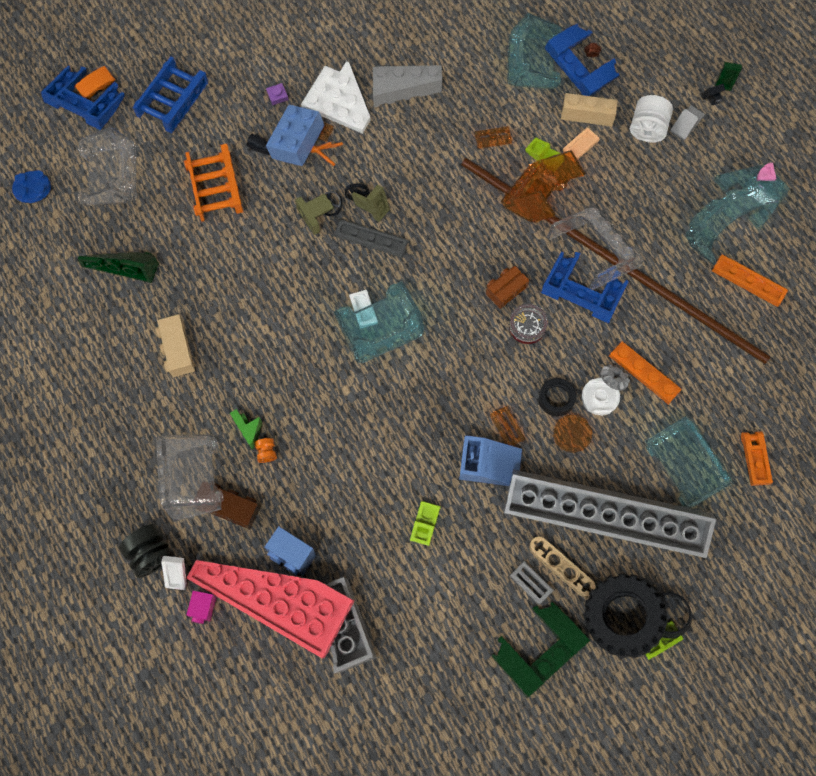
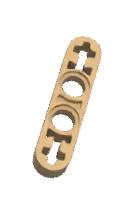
M543 537L532 539L529 545L530 552L582 597H590L589 591L583 592L581 590L583 586L580 583H577L576 586L573 583L581 576L580 582L584 585L588 583L590 585L589 590H594L596 588L594 581ZM535 542L537 544L540 542L543 543L542 548L545 551H547L548 548L551 550L545 558L542 557V555H544V552L539 549L538 551H536L534 549L536 546L534 544ZM549 556H558L560 563L556 566L551 565ZM568 568L575 571V578H566L564 571Z

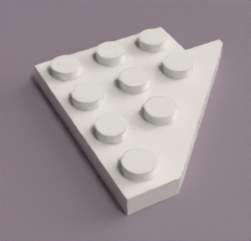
M346 61L340 72L324 66L303 100L301 107L319 111L322 117L363 133L370 122V115L349 62Z

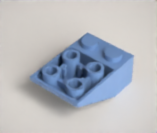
M465 435L459 480L509 486L513 469L520 471L522 449L486 438Z

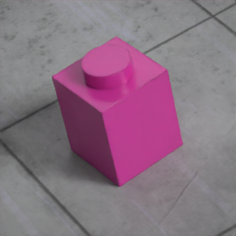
M193 591L186 614L192 618L191 622L204 624V621L210 622L216 597L213 594Z

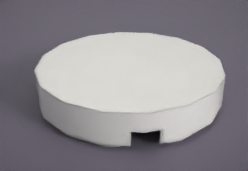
M602 378L590 380L584 386L581 400L583 406L589 412L603 416L610 414L616 409L620 402L619 390L612 389L606 385Z

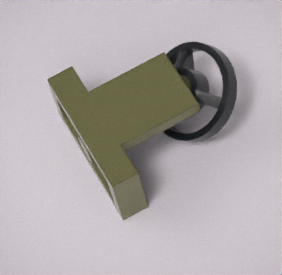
M359 183L350 184L345 188V197L354 201L356 206L371 213L373 219L378 222L390 210L384 188L379 185L371 193L367 186ZM355 187L363 188V189H365L366 191H361V190H359V189H353V188H355ZM348 190L352 193V197L347 194Z
M328 191L307 203L304 202L302 197L295 199L296 209L313 235L320 232L319 223L316 218L323 214L331 217L336 216L341 211L343 205L342 197L335 191ZM331 193L337 195L339 199V205L336 204L335 200L332 198ZM334 207L338 208L333 214L326 213L334 209Z

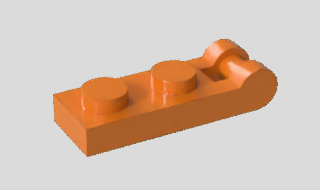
M758 431L754 434L742 432L741 441L744 446L750 485H771L773 480L763 432ZM752 441H755L757 445H752Z

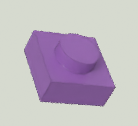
M282 83L266 88L272 105L288 100Z

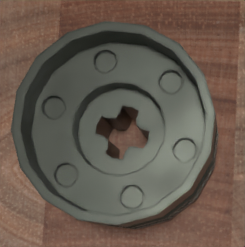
M155 524L146 525L134 531L119 544L118 548L124 558L132 560L129 566L134 570L137 578H143L162 568L161 561L163 556H174L172 549L168 548L167 541H162L163 535Z

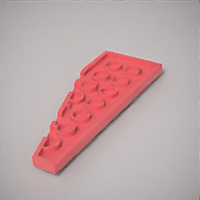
M199 560L195 561L187 576L188 580L324 659L355 601L318 580Z

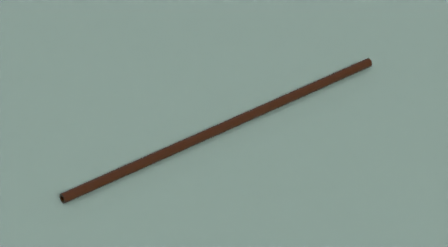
M467 158L463 160L461 164L463 167L757 360L766 364L771 356Z

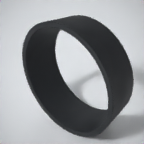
M673 592L661 593L660 596L672 595L678 597L688 607L689 619L686 625L678 631H665L663 638L669 639L680 637L688 631L692 623L690 606L679 594Z

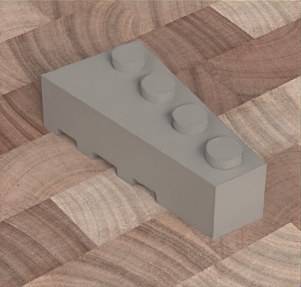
M442 65L373 67L374 108L385 103L392 104L402 99L409 100L415 96L422 97L442 92Z
M345 577L326 584L355 600L350 583ZM356 600L331 646L334 663L333 671L335 674L377 658Z

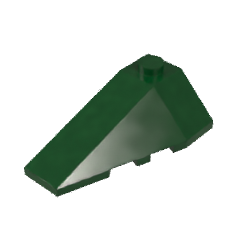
M148 252L78 256V261L84 268L152 283L159 265L155 256Z

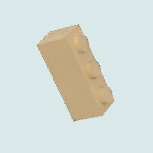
M565 93L561 120L612 126L616 116L618 100Z
M180 315L157 320L159 327L156 328L158 338L162 339L163 344H160L162 355L166 356L167 361H164L166 372H170L173 377L194 372L195 368L187 335Z

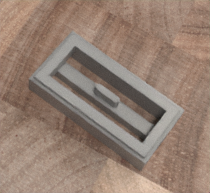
M525 561L510 575L538 605L554 591ZM523 568L547 590L546 593L522 571ZM519 574L541 596V598H539L516 575Z

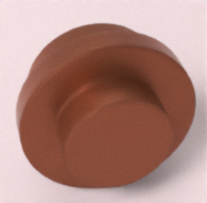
M589 43L584 48V52L587 57H598L601 52V46L597 43Z

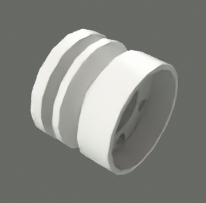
M657 95L641 97L636 104L630 126L631 134L635 138L646 142L655 143L662 141L667 135L673 112V106L669 100Z

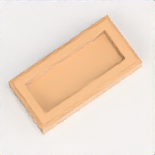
M586 128L563 148V152L576 162L598 143L600 138L589 128Z

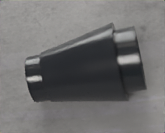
M252 133L246 143L249 150L270 156L266 147L268 142L260 135Z

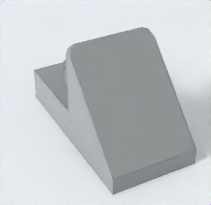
M690 105L688 109L682 111L670 132L685 141L704 118L705 114Z

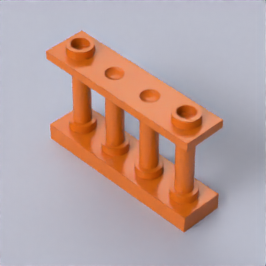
M227 144L220 145L222 152L219 155L192 160L189 152L185 153L187 160H184L186 171L190 173L196 205L193 206L196 216L200 217L201 222L205 221L204 212L231 207L235 208L236 214L243 213ZM217 162L225 164L222 170L195 175L194 167ZM219 177L228 178V182L225 185L198 190L197 182ZM228 192L232 195L229 200L201 205L200 197Z

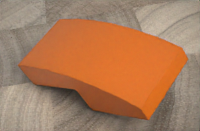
M103 66L87 75L75 87L84 98L89 100L100 89L104 91L116 79Z

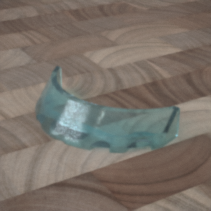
M775 181L752 182L750 187L733 189L726 193V197L711 201L689 223L690 229L686 232L689 245L715 266L717 261L711 248L717 236L730 223L742 215L761 206L779 201L781 196Z

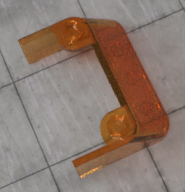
M572 150L535 161L525 169L502 198L501 203L505 209L529 222L537 223L543 219L554 217L556 214L546 199L552 191L563 190L567 187L569 180L584 176L585 172Z

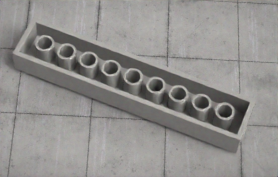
M514 469L504 510L506 514L707 558L716 523V518L709 512Z

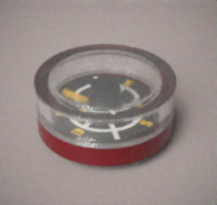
M534 304L518 306L512 312L509 321V331L512 337L524 344H533L541 340L548 326L546 313Z

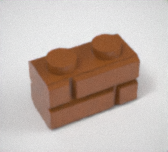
M516 266L510 269L506 268L501 272L497 280L492 279L487 284L486 295L501 309L528 287L529 279Z

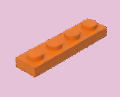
M723 254L712 269V272L776 307L781 304L788 292V289Z
M623 341L609 355V357L668 405L682 390Z

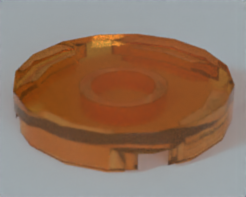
M570 414L557 421L553 437L560 449L570 453H577L583 451L590 444L592 429L585 418Z

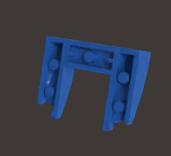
M575 24L550 39L545 49L584 96L592 97L619 77V73H616L614 66L616 60L612 59L592 73H589L571 49L589 37L593 32L589 29L586 31L578 27L579 24Z
M67 66L41 92L43 101L57 109L63 107L85 118L87 124L101 130L117 110L125 96L124 92L118 94L116 91L118 84L113 82L95 102H92L73 92L76 88L75 85L82 80L87 69L81 67L78 72H71L70 66Z
M561 252L543 285L541 293L555 300H558L559 297L592 311L593 317L609 323L629 281L626 280L622 284L615 277L619 271L614 268L603 293L600 294L569 280L581 253L575 252L574 258H564V252Z

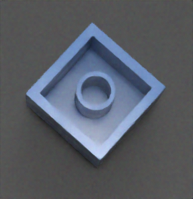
M279 526L265 545V549L268 552L267 555L270 557L269 559L278 565L282 562L285 564L286 570L295 576L298 573L303 576L316 557L312 547Z

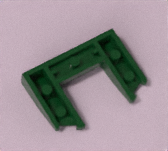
M550 602L551 607L540 610L538 606L532 608L533 612L558 639L533 664L529 666L502 636L498 639V643H501L498 655H492L495 662L526 698H529L569 659L590 642L586 635L553 602Z

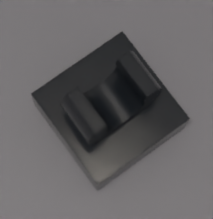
M724 84L714 86L701 93L702 99L709 98L712 106L721 102L722 96L720 94L725 91Z

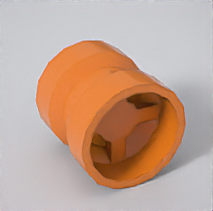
M263 438L255 441L259 463L272 462L277 459L276 452L273 450L275 446L273 438Z

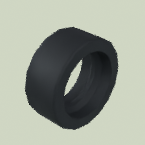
M554 378L548 380L539 392L538 400L540 407L551 416L566 415L571 411L576 402L575 388L565 379ZM553 387L564 389L569 397L567 404L563 407L550 405L546 399L548 390Z

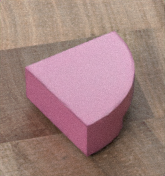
M768 163L761 168L757 174V183L773 182L776 180L773 163Z

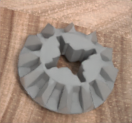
M611 364L603 367L601 378L606 385L620 391L628 387L630 380L627 378L628 374L623 372V369H619L617 365L612 366Z

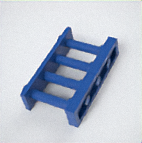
M170 57L163 64L162 69L139 100L135 102L133 109L136 116L141 118L144 112L162 120L165 130L172 134L209 83L206 72L199 70L196 75L192 76L177 69L174 58ZM174 74L189 81L190 84L184 89L168 80ZM165 87L181 96L177 101H173L158 93ZM155 99L172 109L168 114H164L149 107V105Z

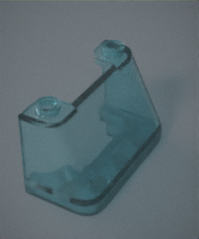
M527 13L516 24L509 37L507 83L509 85L554 89L560 85V73L557 71L553 72V58L546 51L545 46L550 39L562 32L561 26L531 13Z
M402 281L389 286L386 291L387 298L353 312L351 307H341L334 311L339 327L358 363L369 361L413 341L423 334L422 313Z
M688 416L681 418L645 441L648 445L646 447L651 457L656 456L659 458L679 489L680 497L678 499L683 507L692 509L734 485L733 480L698 427Z

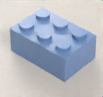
M288 105L266 144L271 157L275 160L303 166L325 125L319 111Z

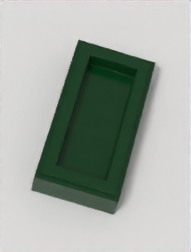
M724 62L715 86L724 84L725 90L731 91L742 70V65Z

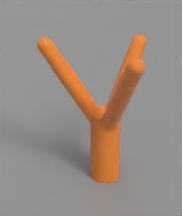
M331 142L320 146H313L311 153L319 154L328 163L335 166V163L323 154L321 150L341 146L343 143L331 144Z

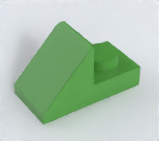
M237 409L230 412L232 419L250 448L254 449L255 441L258 440L262 426L261 418L258 417L249 423L244 413L239 414Z

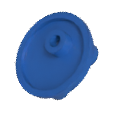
M40 170L17 174L12 186L15 198L23 203L38 202L45 198L51 190L49 178Z

